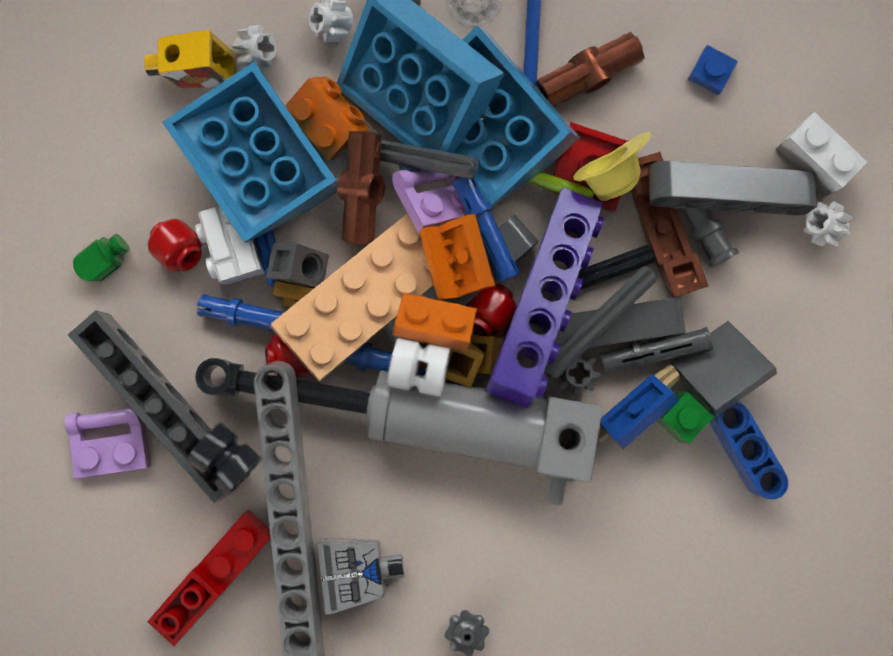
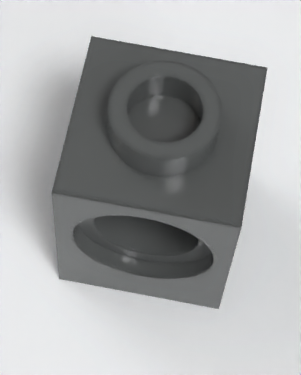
M273 243L266 278L315 288L324 281L329 254L298 243Z

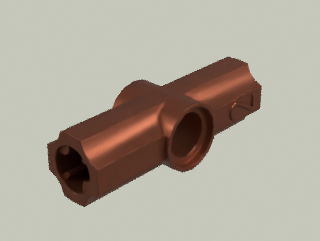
M630 31L599 48L592 46L584 49L568 61V64L537 79L538 90L553 107L570 100L582 92L584 94L592 93L609 83L613 76L643 62L645 59L643 46L638 37Z
M349 131L346 170L341 173L337 184L339 198L344 201L341 239L344 242L370 244L374 241L376 206L382 202L385 194V181L383 176L379 174L382 134Z

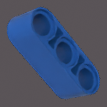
M737 402L730 407L736 415V421L729 428L723 423V413L717 416L710 410V413L714 416L709 422L710 426L747 489L751 493L766 499L781 498L788 489V477L746 406ZM750 440L754 446V453L750 458L745 459L742 455L741 447L745 441ZM769 472L772 476V485L768 490L764 491L761 488L760 479L763 474Z

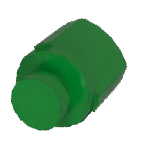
M114 234L109 240L105 237L99 240L96 239L73 259L75 273L81 279L88 282L103 281L121 267V264L124 262L123 255L130 251V248L126 241L118 234Z

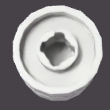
M398 338L390 363L388 386L404 390H410L413 386H417L420 393L441 397L450 357V348L430 344L426 349H422L419 342ZM420 361L428 363L426 375L417 374Z

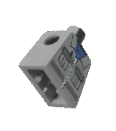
M322 538L317 543L325 615L383 598L385 595L384 579L405 576L402 554L381 557L379 540Z

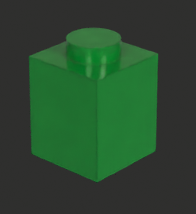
M687 391L676 392L675 395L679 402L662 415L657 422L678 442L690 444L714 416Z

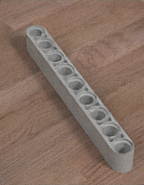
M275 361L257 372L254 385L283 656H324L296 375L294 369L288 363ZM269 371H277L281 374L284 380L281 389H276L269 384L267 379ZM273 409H281L285 412L288 418L287 425H278L272 420L271 413ZM278 446L287 448L292 456L291 461L283 462L279 460L276 456L275 448ZM279 485H290L295 491V497H284L280 493ZM291 521L298 526L299 533L290 534L286 532L283 522ZM289 558L299 560L303 569L293 570L289 567L286 560ZM299 595L303 597L307 605L298 606L294 604L290 596ZM295 632L306 633L310 637V641L299 640L295 636Z

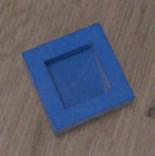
M706 45L688 80L719 95L738 61Z

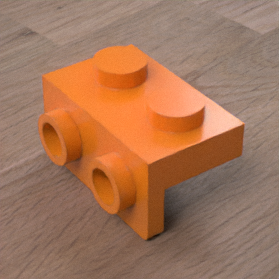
M326 76L307 79L285 107L327 161L335 160L348 146L349 131L368 132L370 128L364 122L362 112L349 104L341 94L340 86L334 80Z
M475 214L464 215L440 226L425 227L420 230L423 250L426 254L433 287L438 300L462 298L495 286Z
M403 293L394 324L393 336L467 352L477 308Z

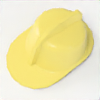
M648 131L637 135L611 153L586 164L574 174V180H585L601 201H607L629 192L637 184L641 173L637 151L645 145L652 134Z

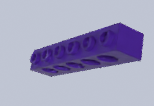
M562 187L485 392L526 408L529 407L534 398L541 399L548 382V378L542 376L546 364L553 365L560 348V344L554 342L558 331H565L572 312L566 310L569 299H576L583 282L582 279L577 278L581 267L587 268L594 248L588 247L591 236L594 238L598 237L604 222V218L599 216L603 202ZM565 231L574 232L578 238L569 237ZM553 261L563 262L567 269L557 268ZM541 292H550L557 301H547L543 298ZM529 324H539L545 330V334L539 335L534 333L530 329ZM517 357H528L533 362L534 367L529 369L522 367L518 363Z

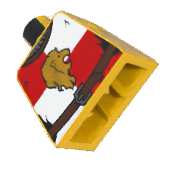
M202 30L161 37L158 40V53L146 54L144 57V67L149 76L161 75L178 88H214L236 74V56L234 51L213 32Z

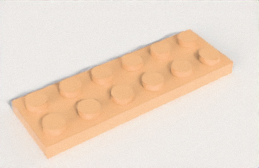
M408 213L270 324L273 331L318 382L322 381L397 317L403 293L421 296L433 286L421 236L414 227Z

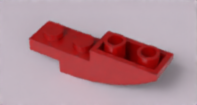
M249 509L245 511L147 622L174 647L271 540L270 528Z

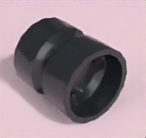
M220 422L195 446L187 460L203 474L211 472L213 474L212 482L226 495H230L255 469L262 457L247 444L238 445V436Z

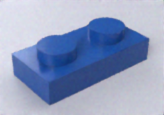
M651 374L601 418L600 426L624 449L679 400L673 391Z

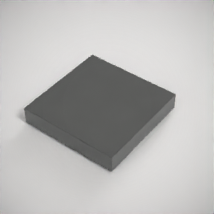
M729 321L710 333L713 343L712 350L680 356L670 361L671 365L679 372L681 378L717 416L777 374L776 367Z

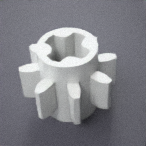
M322 0V3H314L309 12V25L312 31L316 32V37H323L324 42H340V36L348 35L353 25V14L350 8L346 6V1Z
M252 25L248 29L237 30L239 37L232 44L237 64L248 63V66L255 62L260 71L262 67L273 66L272 59L275 57L276 52H278L273 38L274 34L263 33L262 25Z
M834 201L830 206L818 202L816 208L811 210L810 213H806L807 227L803 231L812 235V242L823 247L827 242L833 246H838L840 240L845 238L846 235L851 234L849 231V221L853 217L843 212L844 206Z

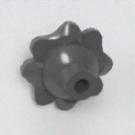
M463 610L460 613V617L457 615L450 617V626L444 636L447 640L451 641L450 648L452 651H461L466 656H471L474 653V649L478 651L484 649V640L489 634V628L483 625L484 618L482 615H473L468 610Z

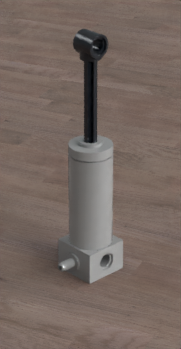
M209 358L198 366L195 373V381L197 386L209 395L237 397L240 392L255 395L254 382L257 372L244 370L243 364L232 363L220 358ZM217 367H221L225 372V381L219 387L214 386L211 382V373ZM384 370L380 371L377 384L372 386L371 392L296 379L298 402L366 414V422H370L368 438L371 440L382 442L385 440L388 443L530 467L537 473L545 474V476L552 478L548 498L550 504H563L566 480L591 481L603 406L543 397L541 399L534 398L529 407L526 408L485 392L486 388L476 386L469 388L462 384L447 381L444 382L441 397L420 393L417 386H413L410 390L388 386L389 371ZM268 375L267 379L272 387L276 389L283 387V377ZM569 428L573 434L572 443L567 447H561L558 441L559 434L562 430Z

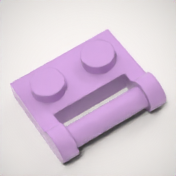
M401 170L393 174V186L418 234L425 227L440 226L464 216L466 211L452 185L460 177L428 170L414 172ZM445 179L449 184L446 187L416 193L414 186Z
M127 405L126 409L82 416L77 412L65 416V429L69 435L74 479L150 467L145 423L129 405ZM125 423L130 425L131 434L85 440L84 430Z

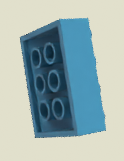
M367 0L336 83L340 86L342 93L403 144L453 153L489 105L504 73L414 1Z
M476 25L462 40L500 69L504 75L489 105L453 153L471 156L478 161L475 179L486 202H490L492 207H494L556 161L580 137L495 39Z
M252 62L162 122L244 243L311 210L337 192V180L255 62Z

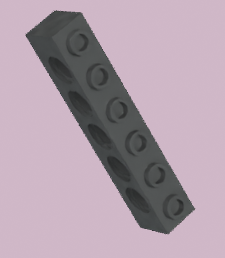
M95 310L68 334L70 339L213 503L224 499L227 495L212 482L213 474L211 472L203 474L187 460L191 451L211 428L109 313Z

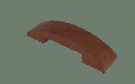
M661 152L638 158L641 173L631 193L647 243L653 250L655 263L672 298L708 287L709 285L697 252L692 253L677 209L650 204L648 167L653 163L664 161Z

